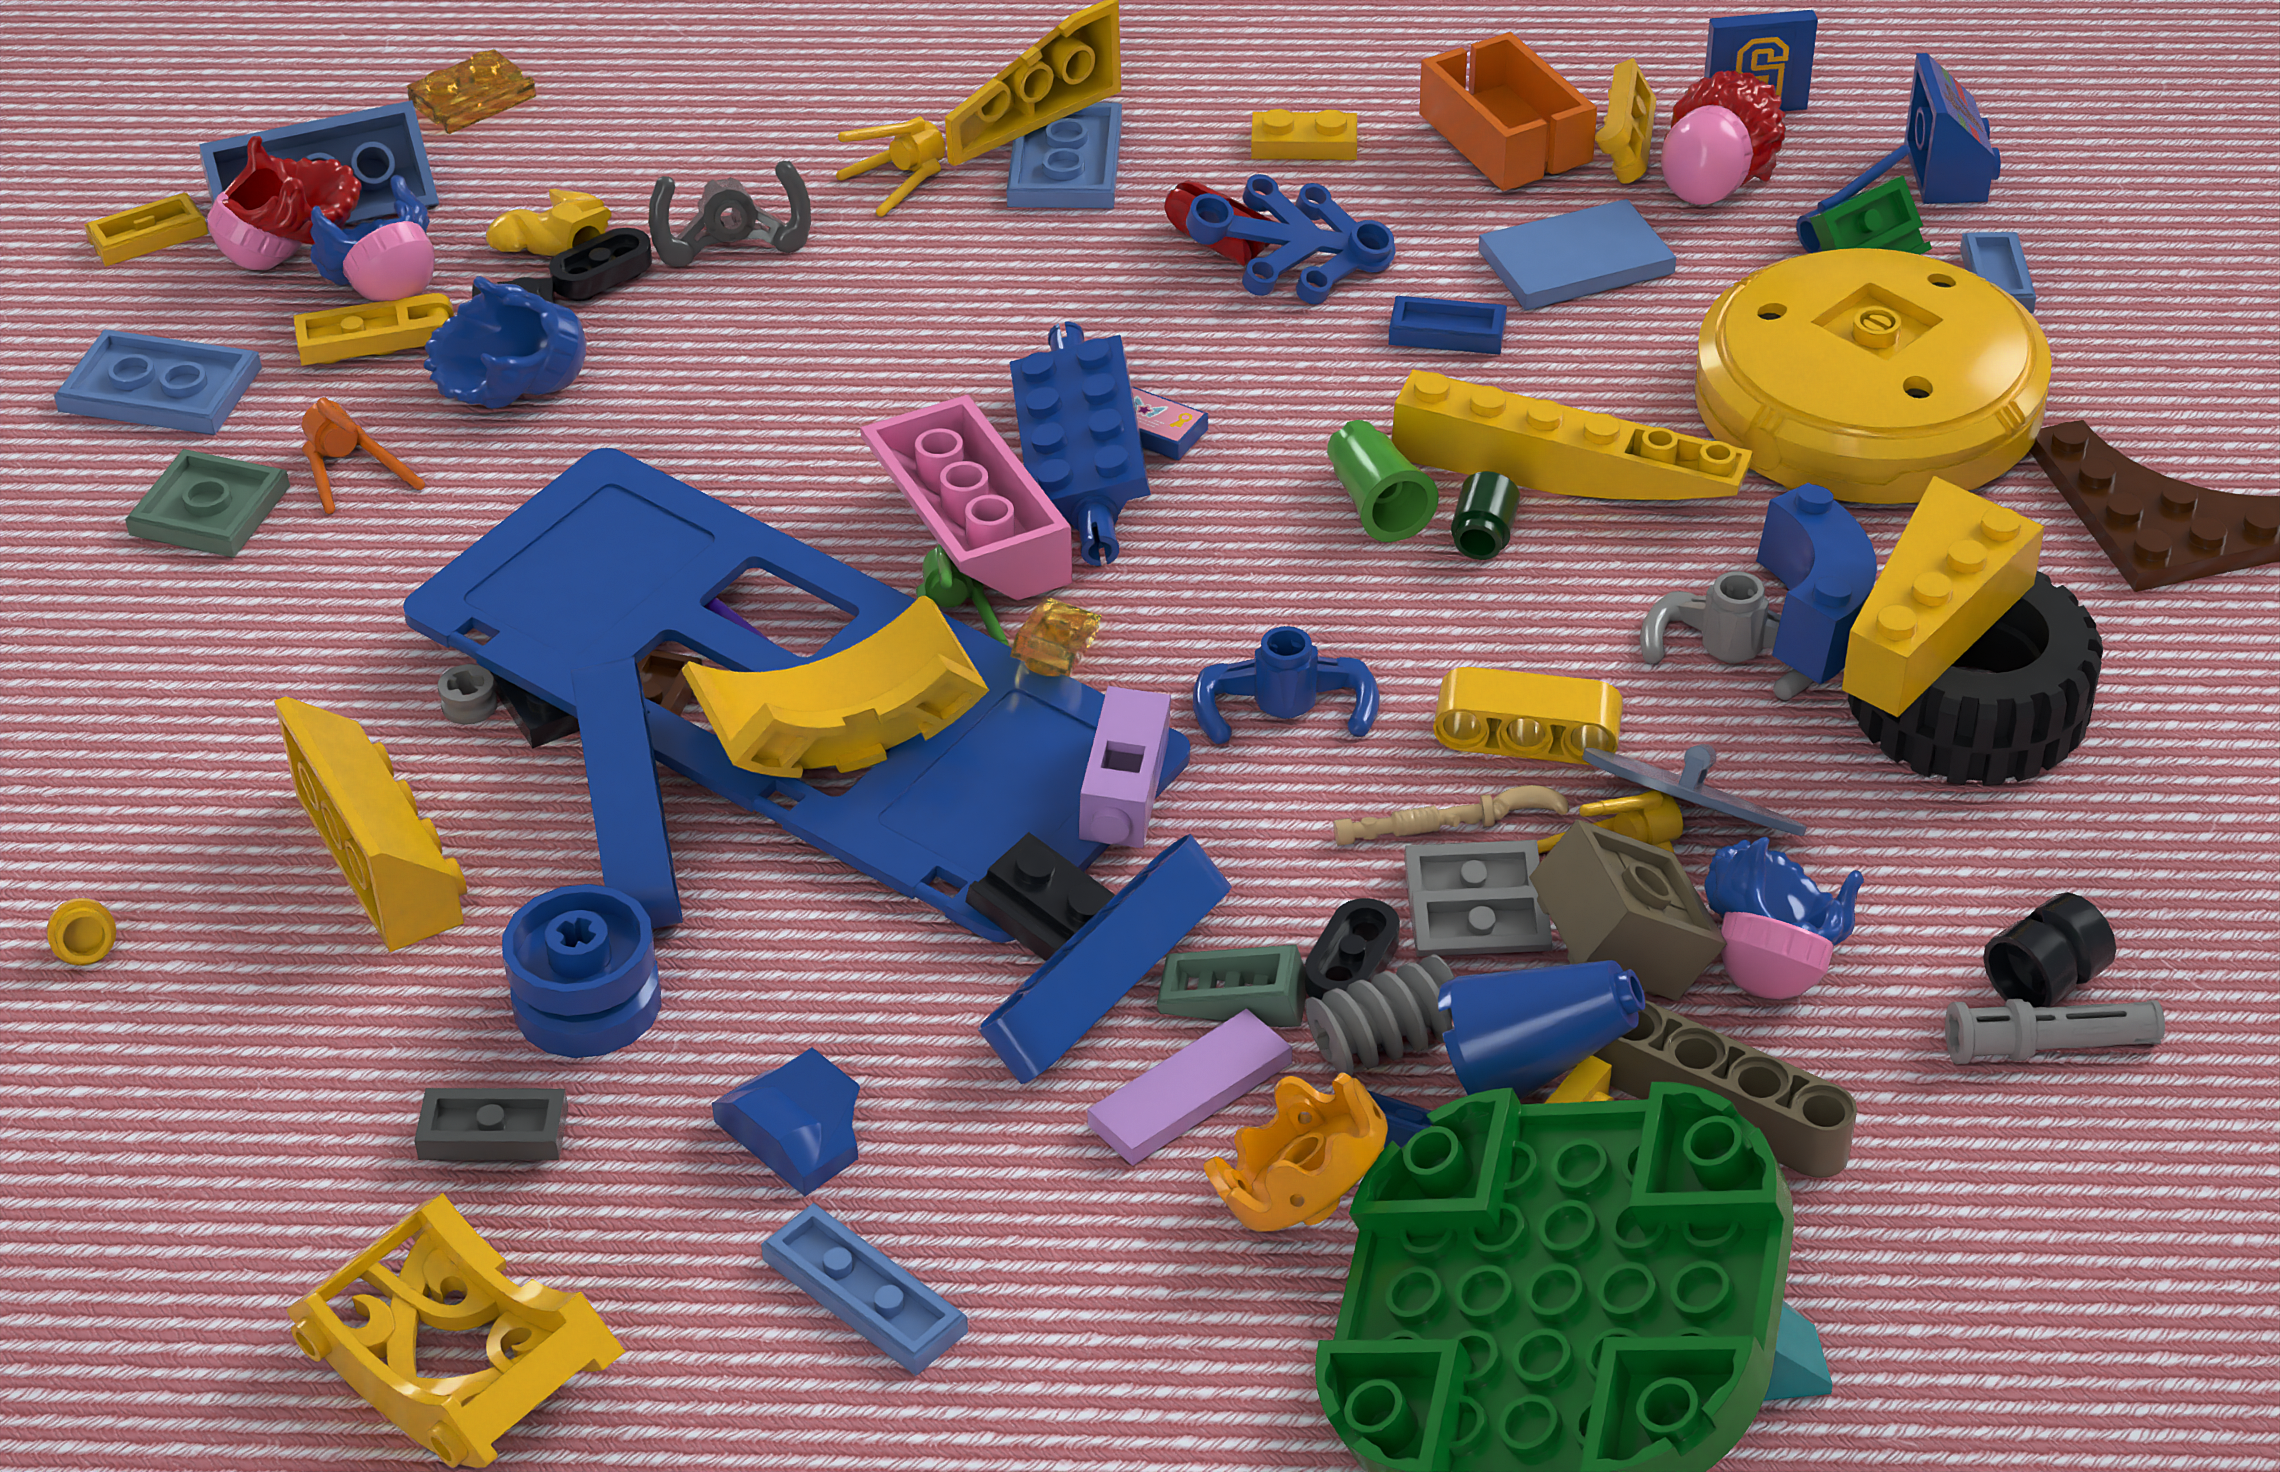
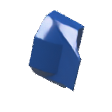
M811 1047L780 1068L767 1070L712 1102L714 1122L806 1197L859 1159L852 1123L855 1102L860 1086Z

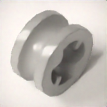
M474 664L459 665L449 669L440 677L438 693L441 697V709L444 716L453 723L463 725L475 724L489 718L497 709L498 699L494 691V677L489 670L482 666Z

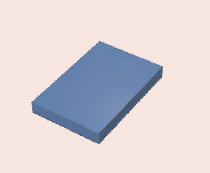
M1097 102L1013 140L1006 191L1007 207L1114 209L1122 128V104Z
M1628 199L1479 235L1478 251L1524 310L1675 273L1676 256Z
M104 329L54 395L58 412L216 435L261 370L262 365L259 352Z

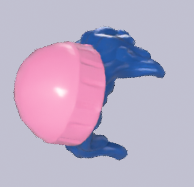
M394 175L390 183L396 199L394 209L399 216L398 219H375L371 223L363 222L355 226L354 229L345 228L341 230L323 215L319 206H314L311 212L313 225L310 233L315 244L311 247L310 258L312 263L317 266L320 275L331 280L336 285L343 286L347 284L353 286L355 291L373 302L393 301L421 295L433 277L434 247L426 235L430 222L428 211L406 185L405 178L399 175Z
M1762 837L1752 844L1744 839L1738 844L1726 846L1715 851V856H1713L1712 862L1709 865L1710 871L1704 882V889L1710 909L1719 914L1723 919L1721 934L1727 945L1722 949L1721 955L1725 971L1739 988L1753 996L1772 1000H1783L1800 996L1818 984L1823 976L1827 974L1834 946L1852 934L1855 926V903L1858 890L1864 883L1863 875L1858 870L1852 871L1844 881L1839 894L1833 898V895L1829 892H1820L1816 883L1804 874V869L1797 862L1791 861L1785 853L1774 850L1769 851L1767 849L1769 838Z

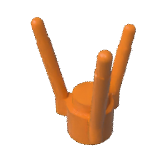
M322 397L304 414L302 429L309 440L303 445L302 452L310 461L325 513H334L335 504L323 457L346 456L353 451L356 445H360L416 490L424 489L425 482L410 468L370 438L359 425L355 424L338 403Z

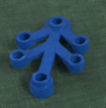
M1256 174L1248 179L1242 195L1245 205L1257 212L1269 211L1281 223L1236 216L1232 206L1226 199L1210 193L1195 197L1186 217V226L1190 236L1196 242L1204 245L1214 244L1225 236L1283 245L1264 258L1251 259L1246 266L1242 277L1243 286L1247 291L1258 296L1270 294L1274 289L1278 276L1318 251L1337 254L1321 267L1310 266L1305 268L1297 282L1296 293L1300 299L1309 304H1320L1327 299L1333 284L1357 269L1366 272L1383 271L1391 265L1396 253L1394 236L1387 226L1374 220H1363L1357 223L1331 199L1332 197L1328 189L1317 183L1305 184L1301 188L1294 205L1279 191L1277 183L1271 177ZM1255 191H1260V192L1264 193L1265 195L1258 194V193L1255 192ZM1309 200L1316 201L1318 204L1312 203ZM1323 219L1334 231L1321 230L1311 220ZM1255 274L1262 275L1266 279L1259 278ZM1309 283H1314L1318 285L1320 288L1314 287Z

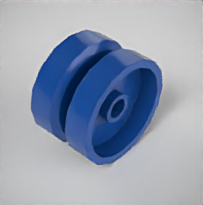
M593 884L559 887L534 897L515 912L502 934V956L506 977L510 983L515 1023L525 1039L550 1054L571 1058L602 1056L632 1044L652 1027L662 1007L661 984L658 964L655 959L651 919L636 899L618 889Z

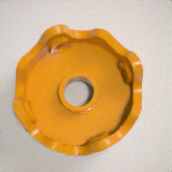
M1344 1072L1339 1073L1332 1081L1334 1095L1321 1093L1298 1077L1288 1076L1282 1078L1274 1088L1277 1110L1273 1119L1262 1126H1244L1237 1130L1234 1136L1237 1150L1236 1169H1233L1218 1156H1214L1204 1162V1170L1210 1182L1243 1226L1257 1232H1266L1288 1228L1300 1222H1304L1308 1226L1318 1224L1337 1209L1340 1198L1371 1168L1379 1154L1385 1149L1384 1144L1388 1125L1385 1114L1357 1078L1353 1079ZM1301 1112H1308L1309 1114L1304 1115Z

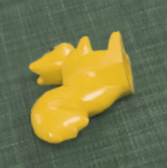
M553 188L549 189L552 208L540 214L528 209L507 211L499 215L487 227L486 241L491 248L501 252H520L523 249H527L533 254L555 257L563 251L606 233L607 221L612 217V213L607 207H604V202L594 195Z

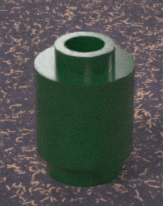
M1485 471L1472 474L1463 482L1451 524V533L1455 546L1463 555L1472 559L1487 560L1495 557L1507 546L1520 502V492L1513 481L1499 473Z

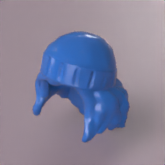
M477 276L473 280L474 285L478 287L481 294L474 296L472 300L466 303H461L458 307L457 315L446 320L442 327L435 329L432 332L431 338L425 344V350L429 357L424 361L423 366L426 370L433 372L430 380L438 385L439 393L448 399L456 398L458 401L472 405L481 404L490 409L505 407L514 402L523 393L532 395L549 394L568 387L577 378L583 367L587 346L581 321L570 308L545 301L539 295L529 293L519 285L496 284L482 276Z

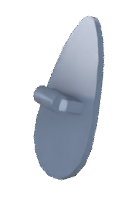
M1708 744L1696 745L1686 751L1684 756L1685 767L1681 776L1612 752L1595 748L1584 749L1582 755L1584 761L1632 782L1773 829L1798 836H1804L1807 826L1762 806L1704 785L1708 770L1714 765L1717 757L1713 747Z

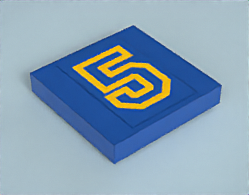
M1814 10L1710 18L1704 77L1712 78L1716 72H1725L1727 70L1737 71L1740 74L1752 73L1760 81L1775 86L1776 95H1779L1782 99L1779 109L1782 111L1806 110L1808 108L1818 18Z

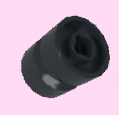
M2066 892L2056 894L2037 907L2024 920L2015 922L1993 937L1985 945L1983 960L1986 973L1994 989L2005 1002L2008 999H2022L2024 1002H2029L2033 1008L2053 1007L2067 997L2077 984L2087 983L2107 969L2114 962L2117 949L2115 937L2109 923L2096 906L2082 896Z

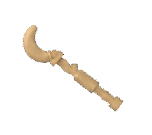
M1523 785L1510 788L1498 794L1493 800L1490 794L1480 795L1479 804L1454 806L1439 810L1435 805L1424 808L1419 807L1411 810L1406 809L1405 811H1393L1391 817L1386 818L1366 817L1359 822H1352L1351 818L1334 820L1333 828L1337 846L1354 844L1355 838L1375 839L1378 835L1394 833L1396 837L1439 831L1442 825L1457 827L1463 821L1467 824H1475L1482 819L1483 827H1493L1495 820H1501L1510 811L1520 809H1548L1564 815L1569 811V803L1561 793L1552 788L1538 785Z

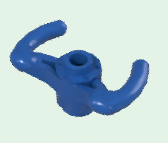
M1281 626L1273 628L1264 634L1261 640V647L1255 650L1254 659L1231 664L1219 663L1202 669L1193 687V711L1201 729L1215 744L1219 745L1227 743L1232 735L1231 727L1220 715L1216 706L1215 697L1220 694L1255 696L1259 708L1264 712L1277 718L1290 719L1304 715L1314 707L1317 693L1347 687L1353 689L1356 693L1355 709L1347 723V727L1353 736L1363 737L1369 732L1378 715L1380 695L1376 680L1363 661L1351 657L1318 656L1317 647L1312 645L1311 638L1305 631L1296 627Z

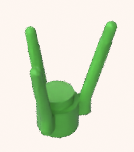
M938 544L924 558L922 565L924 582L916 589L917 599L921 596H926L942 607L951 608L963 603L967 597L971 598L990 637L1009 646L1008 640L984 593L983 583L961 573L942 546Z

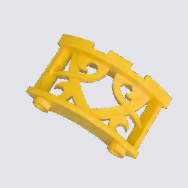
M444 1193L419 1204L392 1228L286 1309L288 1315L295 1323L291 1326L292 1336L309 1358L316 1362H320L325 1358L360 1396L416 1442L436 1453L443 1462L454 1468L459 1464L476 1468L487 1467L498 1457L491 1444L578 1371H602L626 1352L581 1291L574 1293L558 1291L534 1279L519 1287L502 1275L501 1272L507 1268L506 1259L495 1251L469 1225ZM409 1237H412L415 1244L403 1264L399 1277H397L389 1269L381 1265L379 1261ZM359 1277L391 1300V1305L389 1307L384 1301L371 1295L359 1294L352 1296L357 1314L369 1319V1322L364 1327L356 1329L343 1324L326 1302ZM454 1290H459L465 1296V1299L456 1305H446L444 1302L446 1295ZM429 1292H430V1295H431V1297L433 1298V1300L427 1298L428 1295H429ZM421 1320L429 1326L446 1331L468 1330L493 1321L494 1325L489 1332L486 1342V1352L491 1368L451 1378L418 1377L415 1356L419 1321ZM512 1346L515 1358L509 1360L505 1356V1352ZM387 1356L388 1366L380 1358Z

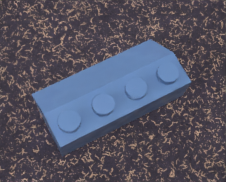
M412 100L199 144L200 160L212 205L216 197L225 191L246 167L248 161L247 144L253 136H260L262 138L261 146L265 148L269 156L272 155L281 159L291 158L296 162L303 157L312 162L335 159L341 163V166H350L353 169V176L361 182L362 189L355 210L351 212V216L345 225L397 214L394 209L396 199L390 184L391 178L394 175L405 178L406 185L426 208L439 205Z

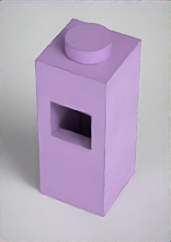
M1112 686L1107 687L1080 793L1079 839L1136 848L1144 847L1168 744L1171 695Z

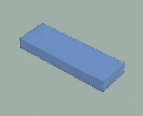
M814 1202L761 1244L763 1261L915 1376L968 1333L967 1316Z

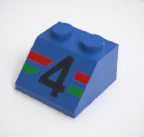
M1916 53L1904 145H1908L1911 149L1908 158L1923 204L1988 202L1991 180H1998L2001 167L1999 149L1997 147L1992 148L1989 141V121L1986 117L1981 118L1974 96L1928 53Z

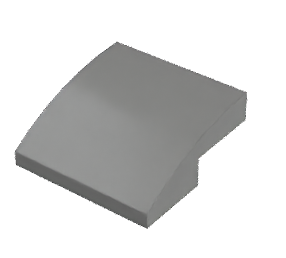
M1537 840L1405 845L1406 883L1417 957L1431 956L1433 954L1441 956L1552 950L1549 915L1542 912L1537 902L1538 893L1529 878L1540 864Z

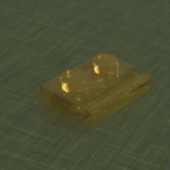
M495 49L478 52L466 61L444 70L433 71L425 78L406 86L409 101H413L414 107L436 125L442 123L445 132L448 134L537 97L534 79L530 76L524 78L522 70Z

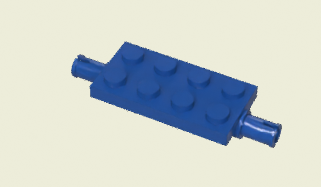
M1067 321L1065 322L1067 336L1062 338L1059 323L1050 329L1048 344L1051 347V352H1037L1026 358L1009 362L1024 467L1066 521L1079 531L1081 556L1084 561L1090 565L1102 566L1099 549L1104 548L1107 564L1112 563L1120 553L1114 526L1126 502L1151 495L1121 335L1104 339L1095 338L1084 342L1082 328L1076 323Z

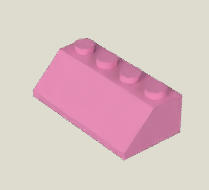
M968 394L860 427L861 438L961 573L1017 601L1072 583L1071 526Z

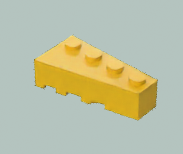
M1933 476L1850 630L1842 690L1899 717L2034 586L2045 526L2019 515L2014 510L2002 507L1939 477Z

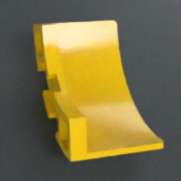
M926 596L919 597L902 614L872 636L846 650L809 664L767 672H734L705 667L689 661L682 668L686 680L732 764L755 773L790 778H801L803 769L836 765L841 774L887 760L885 750L903 743L919 733L922 734L925 741L932 738L970 710L989 691L939 608L932 599Z

